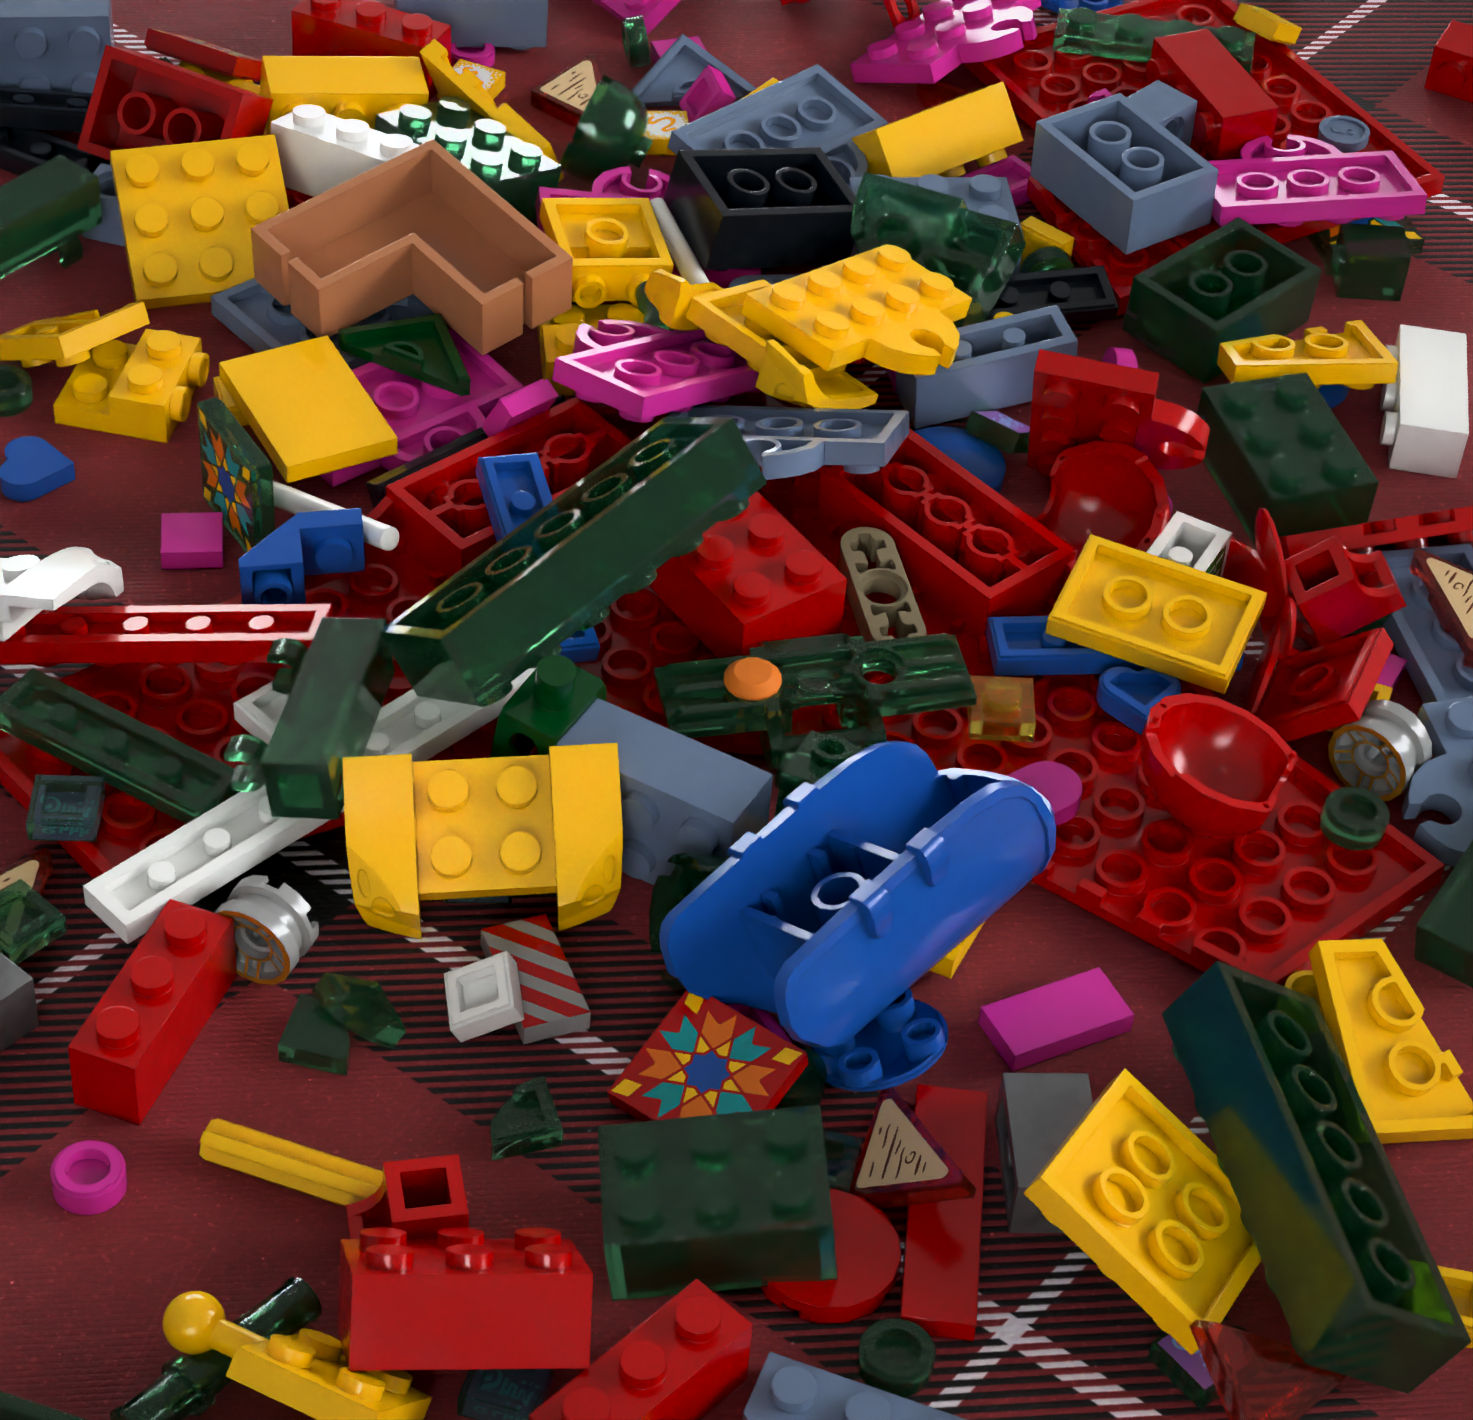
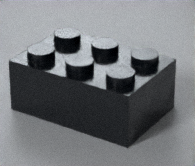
M820 147L678 150L664 195L667 207L705 270L774 269L776 267L789 266L820 267L850 257L866 214L862 204Z

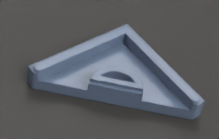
M682 33L627 94L625 105L630 108L680 106V100L708 65L723 73L736 97V101L754 91L756 87Z

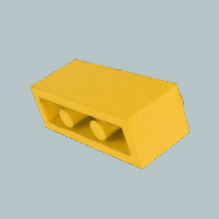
M262 56L259 95L273 99L265 127L267 135H271V121L293 112V109L297 106L316 105L322 107L326 114L344 120L355 119L364 121L369 125V128L388 135L400 134L408 137H424L429 91L419 57Z
M1003 81L852 137L853 142L866 156L868 169L865 177L876 174L889 177H921L928 174L942 177H959L966 174L963 164L975 159L979 168L1008 157L1005 150L1006 147L1024 141Z

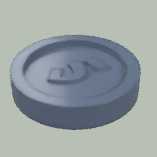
M1336 115L1327 117L1320 122L1317 137L1318 140L1333 145L1341 152H1356L1367 146L1370 129L1359 119Z

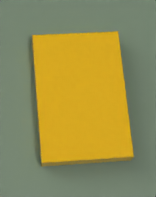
M328 335L219 362L220 380L287 483L398 454V437Z
M1090 534L1047 618L1045 633L1225 694L1264 608L1267 592Z

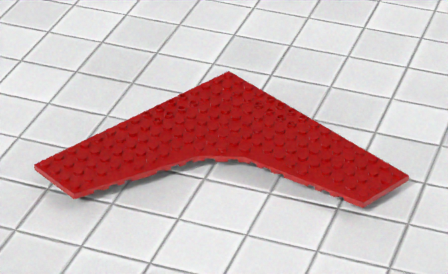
M745 392L730 396V399L726 402L699 404L800 407L771 397L764 392ZM574 397L386 486V496L366 517L395 527L399 532L397 546L391 551H385L364 542L365 571L304 576L306 604H332L335 628L322 662H308L302 665H288L283 662H246L235 666L224 665L220 662L182 663L175 666H163L158 663H121L109 667L99 666L94 663L0 708V783L35 819L41 794L102 795L94 839L54 838L95 879L505 634L532 655L520 619L438 670L398 637L397 621L501 558L475 473L478 457L538 453L559 521L586 506L627 537L625 554L579 582L598 638L600 650L596 661L574 664L600 678L606 684L607 702L721 752L800 759L825 773H829L846 759L867 747L885 741H903L916 744L928 754L937 771L961 768L990 771L1006 776L1040 761H1052L1066 765L1076 772L1082 782L1083 789L1079 810L1072 819L1056 826V850L1045 870L1030 881L1264 1004L1274 999L1276 991L1285 986L1287 979L1293 973L1302 970H1312L1308 953L1317 941L1360 939L1439 884L1445 868L1444 863L1298 755H1296L1297 761L1277 795L1278 799L1272 811L1258 831L1244 835L1214 836L1185 826L1157 802L1143 775L1140 747L1141 735L1105 712L1098 705L1096 692L1101 674L995 676L985 634L988 617L1049 616L1076 563L1075 556L1077 550L910 428V434L887 465L880 467V470L874 473L851 474L843 470V465H824L816 471L800 476L762 480V466L755 469L744 470L743 476L837 569L841 538L847 531L857 527H873L886 532L892 537L927 632L921 663L914 669L906 672L886 671L871 662L847 594L845 593L841 634L773 664L781 673L782 684L778 692L771 696L772 702L766 710L757 712L756 707L751 709V713L738 710L731 701L732 693L724 685V672L727 667L633 570L635 515L724 478V476L713 474L706 469L705 461L697 467L675 468L668 465L667 459H648L647 435L669 413L654 416V420L651 422H633L620 417L619 410L616 408H590L579 398ZM867 558L868 570L875 568V562H870ZM241 593L217 605H241ZM871 593L866 596L870 601L879 604H891L897 601L893 596L885 593ZM895 627L888 628L887 635L893 636L896 640V643H898L896 636L894 634ZM286 674L326 708L327 726L274 755L234 719L233 703ZM1179 679L1181 683L1180 694L1193 693L1219 698L1207 688ZM498 717L427 761L490 758ZM536 746L531 750L530 755H538ZM344 812L300 839L345 826Z

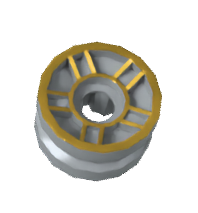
M1385 699L1369 701L1360 720L1340 726L1333 733L1328 744L1329 760L1335 774L1347 788L1363 798L1376 802L1390 801L1400 795L1408 787L1414 773L1426 761L1432 758V742L1426 727L1414 713L1404 706Z
M251 875L240 880L230 893L227 902L222 903L214 913L234 919L237 974L258 984L275 985L285 981L295 968L299 958L304 956L319 936V923L315 921L310 923L306 914L312 907L297 891L286 883H283L277 889L267 885L269 882L268 876Z

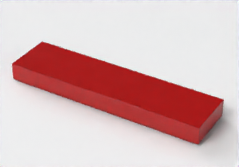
M917 1084L913 1126L947 1166L948 1173L941 1179L909 1182L898 1332L974 1341L977 1326L988 1092Z

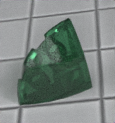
M867 172L863 175L853 207L851 233L856 242L857 255L886 244L906 250L912 260L931 272L948 277L954 283V287L972 297L966 317L953 322L956 328L984 322L1005 288L1026 246L1019 224L968 210L964 199Z

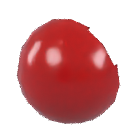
M1091 441L1067 448L1058 454L1049 473L1051 491L1047 505L1038 517L1031 516L1076 549L1075 560L1077 561L1090 534L1147 552L1170 521V505L1165 481L1146 454L1121 442Z
M1193 693L1165 696L1150 708L1140 738L1142 772L1157 802L1183 825L1214 836L1244 835L1258 831L1272 811L1278 799L1277 795L1297 761V752L1290 748L1276 730L1251 712L1220 698Z

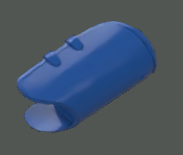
M885 741L873 744L846 759L814 784L802 783L784 799L785 809L757 834L747 831L727 850L729 858L666 915L661 923L659 933L660 948L667 972L674 976L689 993L707 1000L712 996L722 1003L742 1004L777 1013L780 1026L786 1029L791 1039L811 1047H831L846 1044L1016 895L1033 877L1045 870L1056 850L1054 811L1051 803L1034 787L1013 777L990 771L961 768L937 771L928 754L916 744L903 741Z

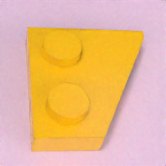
M144 302L129 303L123 308L101 317L98 309L30 322L0 335V361L20 360L23 368L39 366L55 360L57 367L81 363L91 357L89 349L150 324Z

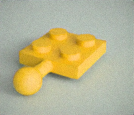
M188 1291L178 1295L169 1303L164 1312L162 1321L163 1332L167 1341L176 1350L191 1355L202 1354L211 1349L232 1358L226 1377L316 1420H424L432 1400V1396L410 1387L413 1377L404 1370L349 1371L345 1356L342 1355L341 1342L323 1332L302 1328L299 1334L288 1336L272 1334L270 1339H267L226 1320L225 1311L220 1302L211 1294L203 1291Z

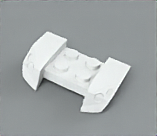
M69 547L55 552L41 561L34 555H19L9 559L0 558V641H6L42 610L54 611L76 596L84 601L118 597L124 591L121 567L110 560L96 556L91 549L85 547Z

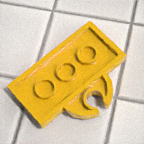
M886 244L750 292L746 295L741 314L827 372L865 358L886 369L904 374L926 376L935 375L938 364L947 369L952 365L960 339V334L953 322L966 317L972 297L954 287V283L948 277L931 272L912 260L906 250Z

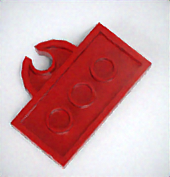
M1039 349L1033 378L1027 467L1037 468L1038 472L1047 477H1050L1049 473L1059 453L1067 448L1091 441L1125 443L1146 454L1156 469H1186L1198 465L1204 460L1210 428L1196 413L1178 404L1156 398L1160 373Z

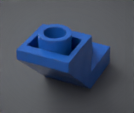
M361 508L298 512L238 559L242 604H306L304 576L365 571Z

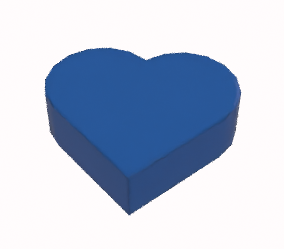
M22 436L10 441L4 449L5 462L0 467V487L4 496L11 500L19 502L31 501L75 480L74 463L40 437Z
M1112 667L1105 670L1099 677L1096 701L1105 712L1142 735L1150 708L1165 696L1180 694L1181 683L1178 678L1149 668L1137 672L1128 667Z

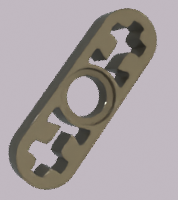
M873 527L853 528L847 531L841 538L837 566L838 570L847 578L846 594L867 655L873 664L883 670L890 672L912 670L922 661L927 632L895 542L889 534ZM867 558L870 562H875V568L868 570ZM871 593H885L893 596L897 601L891 604H879L870 601L866 596ZM895 627L894 634L896 636L898 643H896V640L893 636L887 635L888 628Z

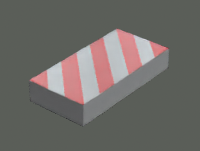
M546 914L481 929L480 945L486 958L507 951L517 963L524 1020L514 1024L523 1045L590 1028V1009Z

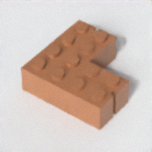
M434 139L251 228L255 280L284 307L291 304V313L316 337L326 335L330 337L338 333V329L348 328L414 294L435 314H441L444 322L483 356L521 336L524 323L531 329H534L572 307L573 257Z

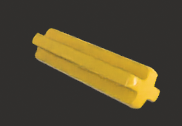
M220 1118L212 1119L209 1122L199 1142L201 1143L199 1155L205 1161L345 1207L346 1204L359 1202L374 1194L383 1181V1171Z

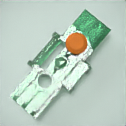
M846 633L758 642L757 647L750 648L749 655L670 663L667 666L654 667L656 687L668 729L689 738L760 731V744L769 770L783 769L785 762L857 754L873 744L885 742L887 737L882 717L958 708L976 705L977 695L955 634L948 635L947 633L865 642L863 635L850 637ZM870 671H882L891 675L894 680L886 684H875L864 679L862 675ZM834 703L841 727H846V729L785 735V733H791L793 710H799L800 707Z

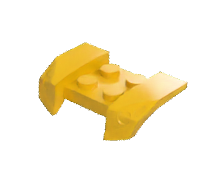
M663 269L651 271L644 292L649 301L657 308L661 322L675 330L703 329L705 336L709 340L727 346L747 360L750 368L759 372L755 387L765 394L804 408L862 409L876 404L878 394L845 372L847 364L827 372L741 314L748 293L772 285L766 280L762 279L723 289L714 282L690 285L684 278L667 273Z
M618 743L549 746L548 755L417 762L412 761V754L342 757L345 836L354 904L367 925L391 933L422 939L420 901L557 893L559 932L610 912L621 889L623 855Z

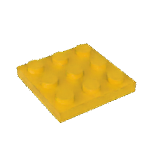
M275 134L110 151V165L135 302H144L146 309L211 302L212 295L254 278L251 228L289 210Z
M1126 1068L1105 1087L1023 1193L1041 1210L1050 1223L1060 1228L1097 1264L1105 1276L1115 1281L1152 1317L1161 1330L1170 1334L1190 1355H1193L1212 1338L1286 1222Z

